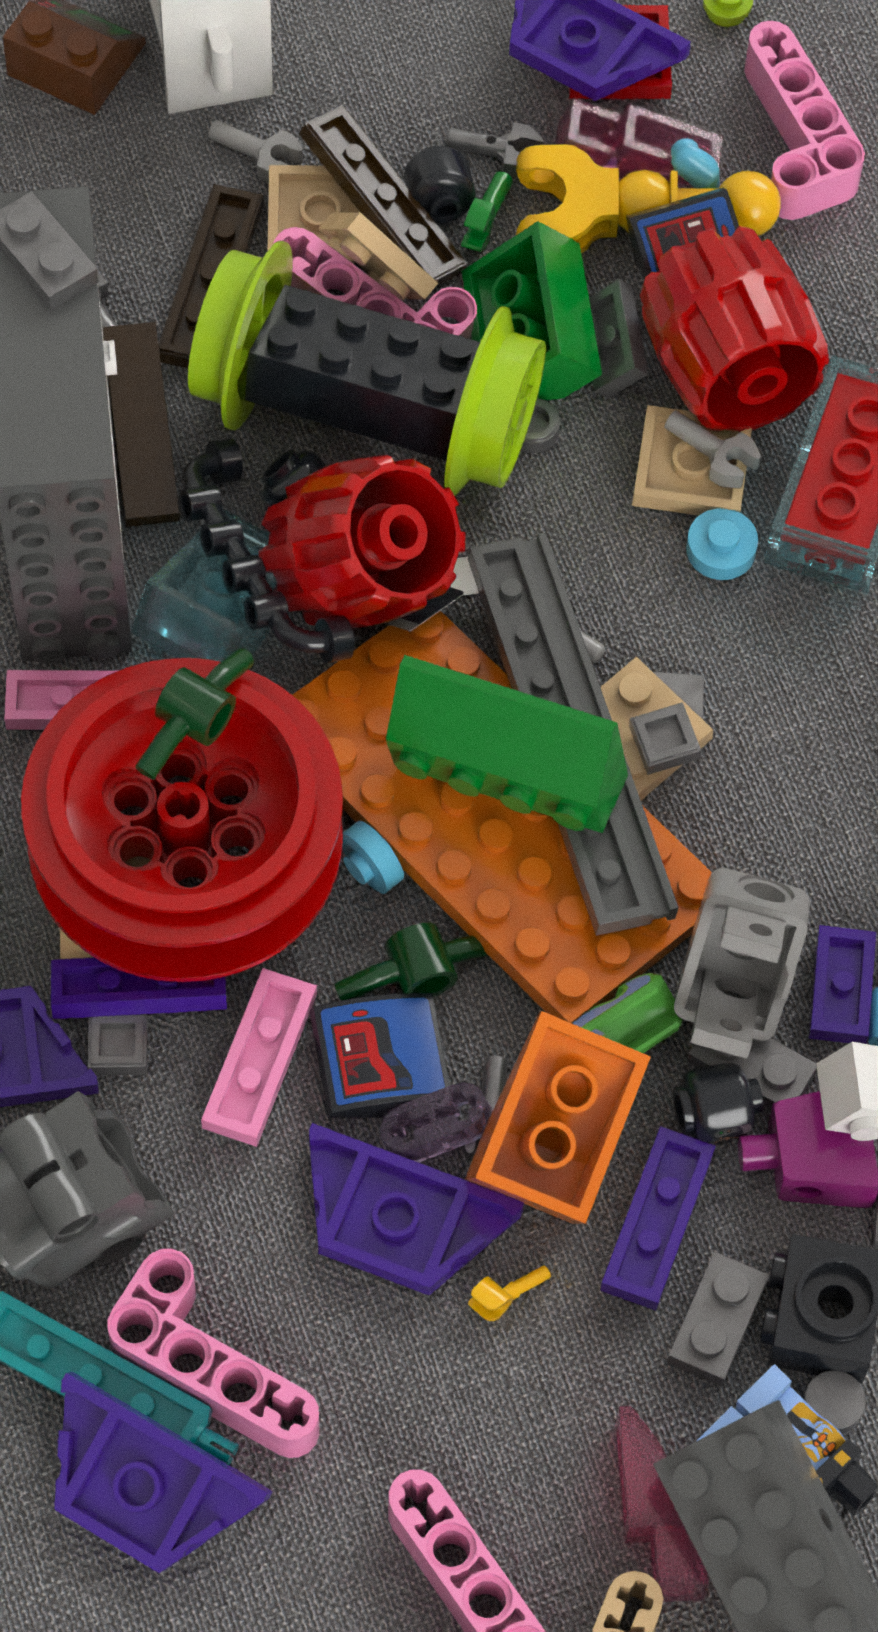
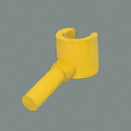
M543 1265L521 1278L511 1281L504 1288L498 1285L491 1277L486 1276L472 1289V1298L468 1301V1305L485 1320L496 1321L505 1313L513 1300L520 1297L522 1293L550 1279V1271Z

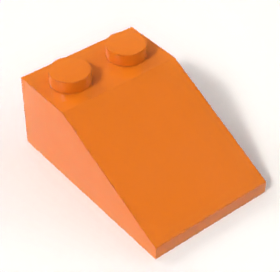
M540 1011L486 1124L465 1180L520 1200L528 1206L569 1223L586 1224L651 1056Z

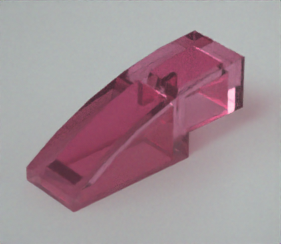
M574 98L559 119L555 145H573L587 153L597 165L605 168H619V178H624L631 172L648 170L657 172L670 181V172L675 171L671 164V148L675 142L683 138L693 139L698 144V148L710 154L719 166L723 136L630 103L622 114H618ZM678 175V184H689Z
M619 1406L615 1421L625 1543L649 1542L652 1578L661 1587L663 1602L704 1600L709 1586L707 1571L653 1466V1463L667 1457L655 1435L632 1406Z

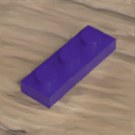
M94 957L51 960L52 1018L66 1019L227 1010L226 978L192 982L159 981L120 971Z
M660 1126L603 1277L600 1291L657 1311L713 1158L715 1145Z

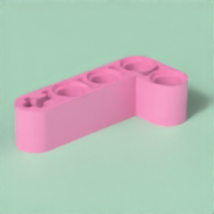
M765 21L757 24L750 32L744 72L747 80L790 151L780 155L775 160L771 180L776 185L781 198L779 217L788 220L800 219L844 203L855 196L859 187L865 152L856 134L788 26L777 21Z
M292 227L283 230L275 238L274 243L277 241L288 242L292 249L293 271L291 287L307 290L318 295L358 305L369 310L470 339L477 315V304L474 297L468 291L459 287L442 288L416 312L312 232L304 228ZM336 289L343 292L345 295H332L328 293L326 290ZM451 317L457 320L459 323L450 324L443 321L441 318Z
M160 1249L151 1253L143 1261L111 1310L107 1320L111 1351L210 1406L213 1418L276 1454L287 1458H296L309 1453L319 1438V1407L315 1398L305 1389L186 1323L184 1319L191 1310L196 1298L193 1266L187 1256L174 1249ZM172 1275L183 1281V1285L172 1293H162L153 1288V1284L163 1276ZM132 1325H143L152 1331L151 1335L140 1343H130L120 1337L122 1332ZM183 1354H194L204 1361L198 1370L191 1373H183L172 1367L176 1358ZM236 1383L248 1384L256 1391L250 1400L241 1403L228 1400L224 1396V1392L229 1386ZM270 1398H272L273 1409L267 1406ZM295 1415L302 1416L303 1426L294 1423L289 1430L282 1429L281 1419L290 1422Z
M409 1470L401 1473L392 1482L389 1489L388 1520L393 1531L464 1632H546L440 1481L424 1470ZM411 1497L416 1503L427 1500L426 1518L432 1528L426 1536V1520L419 1510L412 1507L405 1511V1499ZM445 1544H455L466 1552L468 1558L456 1567H448L436 1559L434 1552ZM489 1594L495 1596L502 1603L504 1609L497 1616L483 1618L472 1611L469 1603L476 1596Z

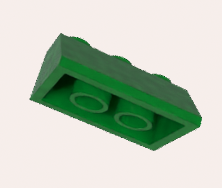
M537 221L461 271L464 290L474 297L477 304V315L471 333L472 340L481 342L493 315L499 307L505 306L511 310L514 332L545 341L546 356L538 399H563L602 375L580 243Z

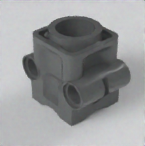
M79 1091L46 1113H33L19 1118L0 1133V1264L18 1280L27 1278L49 1289H53L94 1261L97 1265L104 1266L128 1256L142 1244V1235L175 1214L161 1188L149 1180L141 1169L136 1157L135 1141L121 1116L111 1110H94V1105L90 1098Z

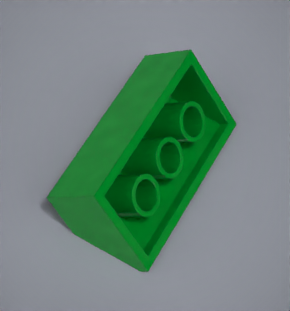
M404 655L399 667L386 735V742L393 763L401 772L415 779L423 780L429 776L447 782L454 790L467 796L475 797L481 793L499 799L506 807L519 813L529 814L531 811L551 816L558 824L570 830L582 831L584 828L603 833L628 777L617 722Z

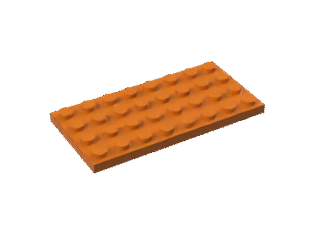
M441 611L412 631L388 625L356 648L350 659L338 661L292 694L313 715L333 748L342 780V809L355 822L363 821L375 829L390 845L403 870L469 936L475 937L482 944L485 952L546 1013L573 1023L594 1006L611 1000L619 986L642 975L692 935L706 885L712 872L643 806L679 907L676 918L668 921L666 917L654 919L649 925L596 936L558 823L553 817L531 811L529 814L519 813L506 807L499 799L481 793L475 797L467 796L454 790L447 782L429 776L423 780L415 779L404 774L394 765L386 742V735L399 667L404 655L507 688H511L507 674Z

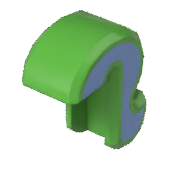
M647 973L618 987L615 994L616 998L594 1006L572 1023L636 1051L645 1053L677 1032L683 1019L679 1018L675 1013V999L663 977L658 974Z

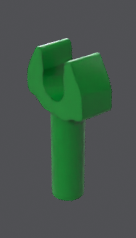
M497 172L482 199L474 198L464 222V227L469 229L461 242V247L480 253L485 250L490 240L494 218L513 184V179L508 173Z

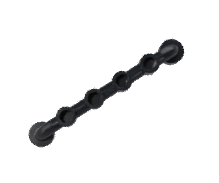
M232 438L210 441L206 446L205 454L195 457L184 469L182 480L185 489L180 492L179 506L185 521L191 522L202 519L205 521L206 524L201 527L200 539L206 556L225 555L228 560H225L222 565V578L229 593L247 591L250 595L244 601V614L248 626L252 630L269 627L282 644L300 652L319 653L326 663L350 659L354 653L355 642L352 627L345 616L337 615L320 618L316 622L315 631L301 629L289 618L288 604L285 596L281 591L273 592L266 580V570L259 555L251 556L244 545V535L240 523L236 519H228L222 509V498L219 489L214 484L208 485L204 479L205 476L209 475L215 484L239 481L243 472V461L239 446Z

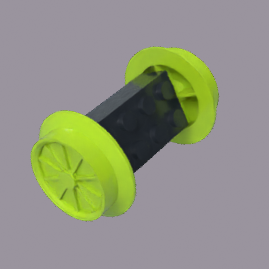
M277 241L262 258L234 249L225 255L212 278L204 298L193 336L188 366V388L190 394L220 404L222 421L225 428L229 430L239 429L250 415L256 403L446 460L444 488L449 487L454 496L470 480L502 488L506 484L517 462L531 422L546 356L545 341L514 332L509 307L501 306L497 309L485 330L481 342H477L463 336L450 334L358 305H352L307 290L291 287L293 256L288 242Z

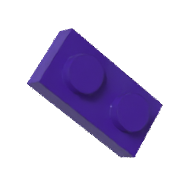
M819 925L816 939L808 1039L841 1043H867L876 946L875 931Z

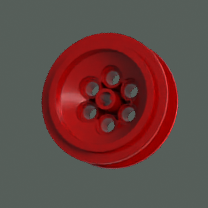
M198 658L162 659L126 667L109 674L86 687L65 704L45 727L34 746L23 778L21 816L28 847L31 874L36 890L45 909L67 937L82 950L113 968L143 978L172 982L205 981L245 971L263 963L294 942L320 913L332 891L338 875L343 845L342 780L336 756L322 727L303 704L283 687L251 670L246 671L225 690L236 697V705L231 719L221 735L209 746H205L186 735L154 780L140 773L135 768V765L156 734L166 723L155 716L156 704L162 690L179 669L186 667L205 678L214 667L221 663L220 661ZM175 776H186L191 779L188 782H176L174 784L167 782ZM235 795L243 799V801L235 805H227L220 802L226 796ZM130 806H138L145 809L138 815L130 816L121 813L123 809ZM234 846H242L250 850L242 856H231L225 853L227 849ZM134 857H145L151 860L148 864L141 867H132L126 864L129 859ZM187 877H197L204 881L192 888L183 887L178 884V882Z

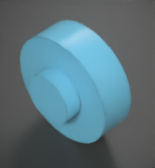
M722 508L708 510L700 514L689 528L686 543L687 557L691 565L708 578L716 580L737 578L747 572L754 563L758 547L757 530L753 523L740 512Z
M357 821L343 832L342 850L345 854L343 861L348 871L359 883L363 885L367 883L377 892L385 894L404 879L403 868L392 848L370 825L363 821Z

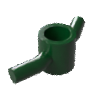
M243 648L237 649L214 667L205 678L186 667L179 669L170 678L162 690L155 708V716L166 723L156 734L135 765V768L140 773L154 780L186 735L205 746L211 745L221 735L230 721L236 705V697L225 690L253 666L254 659L248 650Z
M419 923L401 929L386 941L384 948L389 960L367 967L334 983L341 1001L358 998L379 987L397 981L404 994L432 993L434 997L445 992L456 983L458 976L453 966L454 963L489 955L485 952L482 944L473 936H465L443 942L435 924Z

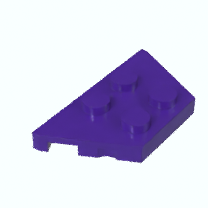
M515 0L509 55L584 96L597 101L685 60L690 54L691 41L613 0Z
M31 986L0 990V1107L64 1099L77 1091L85 1096L99 1094L97 1076L92 1069L88 1070L72 1048L71 1040L60 1025L51 1019L47 1013L46 1006Z
M312 1123L310 1126L309 1146L318 1254L429 1296L519 1220L522 1215L524 1202L320 1125Z
M73 1371L65 1373L61 1381V1393H65L63 1430H59L57 1456L61 1462V1472L56 1479L55 1511L157 1573H161L269 1500L273 1492L272 1490Z

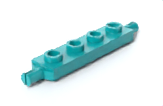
M3 1291L0 1292L1 1363L65 1398V1393H61V1381L65 1373L73 1371L230 1465L233 1460L232 1457L213 1445H217L236 1455L239 1444L209 1429L212 1414L210 1406Z

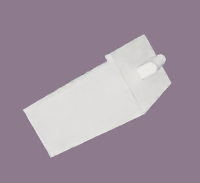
M149 0L163 52L168 114L273 95L270 0Z

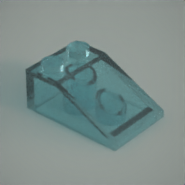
M223 509L229 520L236 519L240 523L244 535V545L251 556L258 555V551L268 545L269 533ZM199 531L146 582L131 633L176 658H198L222 662L239 648L248 650L253 656L269 633L270 628L252 630L248 626L244 614V601L250 595L247 591L229 593L222 578V565L228 559L225 555L206 556L201 545ZM266 572V580L273 590L277 581L273 573Z

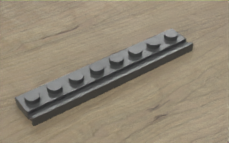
M546 533L538 534L537 539L523 541V538L520 537L469 547L468 562L511 688L612 721ZM626 758L628 777L603 833L584 828L582 831H574L558 824L596 936L649 925L654 919L666 917L667 921L675 919L679 908Z

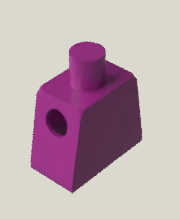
M820 1091L774 1103L768 1120L769 1134L738 1137V1157L741 1171L773 1169L776 1193L779 1199L790 1202L873 1208L878 1194V1168L874 1140L858 1141L852 1139L849 1133L825 1130Z

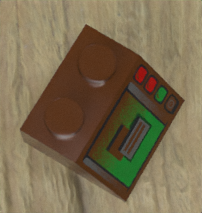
M64 0L28 1L2 37L8 76L93 115L98 112L146 45V37Z

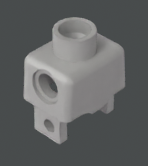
M718 868L711 873L681 968L674 1002V1010L679 1018L694 1022L690 1043L747 1059L753 1039L765 1041L774 1036L789 995L807 935L810 899L806 891L729 868ZM722 991L734 992L746 999L735 998Z

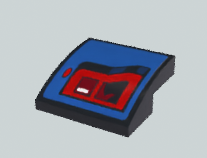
M719 188L626 216L635 266L642 270L644 279L651 272H661L658 265L660 257L671 247L679 245L688 249L695 245L698 232L714 228L721 237L732 236L739 226L730 197L725 188Z
M402 993L354 998L314 1006L309 1011L328 1118H382L390 1108H444L452 1099L432 993Z

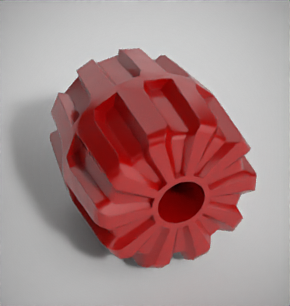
M740 225L732 236L721 237L714 228L698 232L694 246L688 249L679 245L673 246L660 257L658 265L661 272H651L645 277L641 287L642 317L664 372L689 411L698 418L703 426L716 432L736 430L740 433L751 428L752 431H756L762 426L790 416L796 412V408L810 395L817 392L823 383V367L829 363L828 345L805 290L770 239L761 241L752 228Z
M389 455L358 458L330 464L285 487L288 499L268 507L262 520V525L270 532L269 543L258 551V555L264 563L266 572L273 573L277 581L273 592L281 591L286 598L288 611L302 610L305 622L311 626H315L320 618L338 615L345 616L350 622L351 627H367L394 621L425 608L428 600L445 594L457 577L453 570L458 554L465 552L466 532L460 530L455 509L459 503L449 487L442 488L430 475L431 468L414 459L393 461V458Z

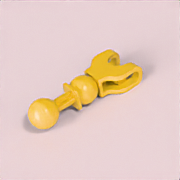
M573 145L530 146L522 150L516 159V172L521 184L527 189L551 193L562 204L554 211L526 216L521 220L516 235L539 221L580 243L582 254L589 248L592 242L599 238L617 237L618 225L629 233L626 220L627 215L716 189L678 188L677 171L670 172V181L666 180L661 174L648 170L631 172L619 181V168L601 167L594 163L587 153ZM741 171L729 176L720 185L719 188L727 189L738 225L752 228L760 236L775 224L781 210V198L776 185L767 176L755 171Z

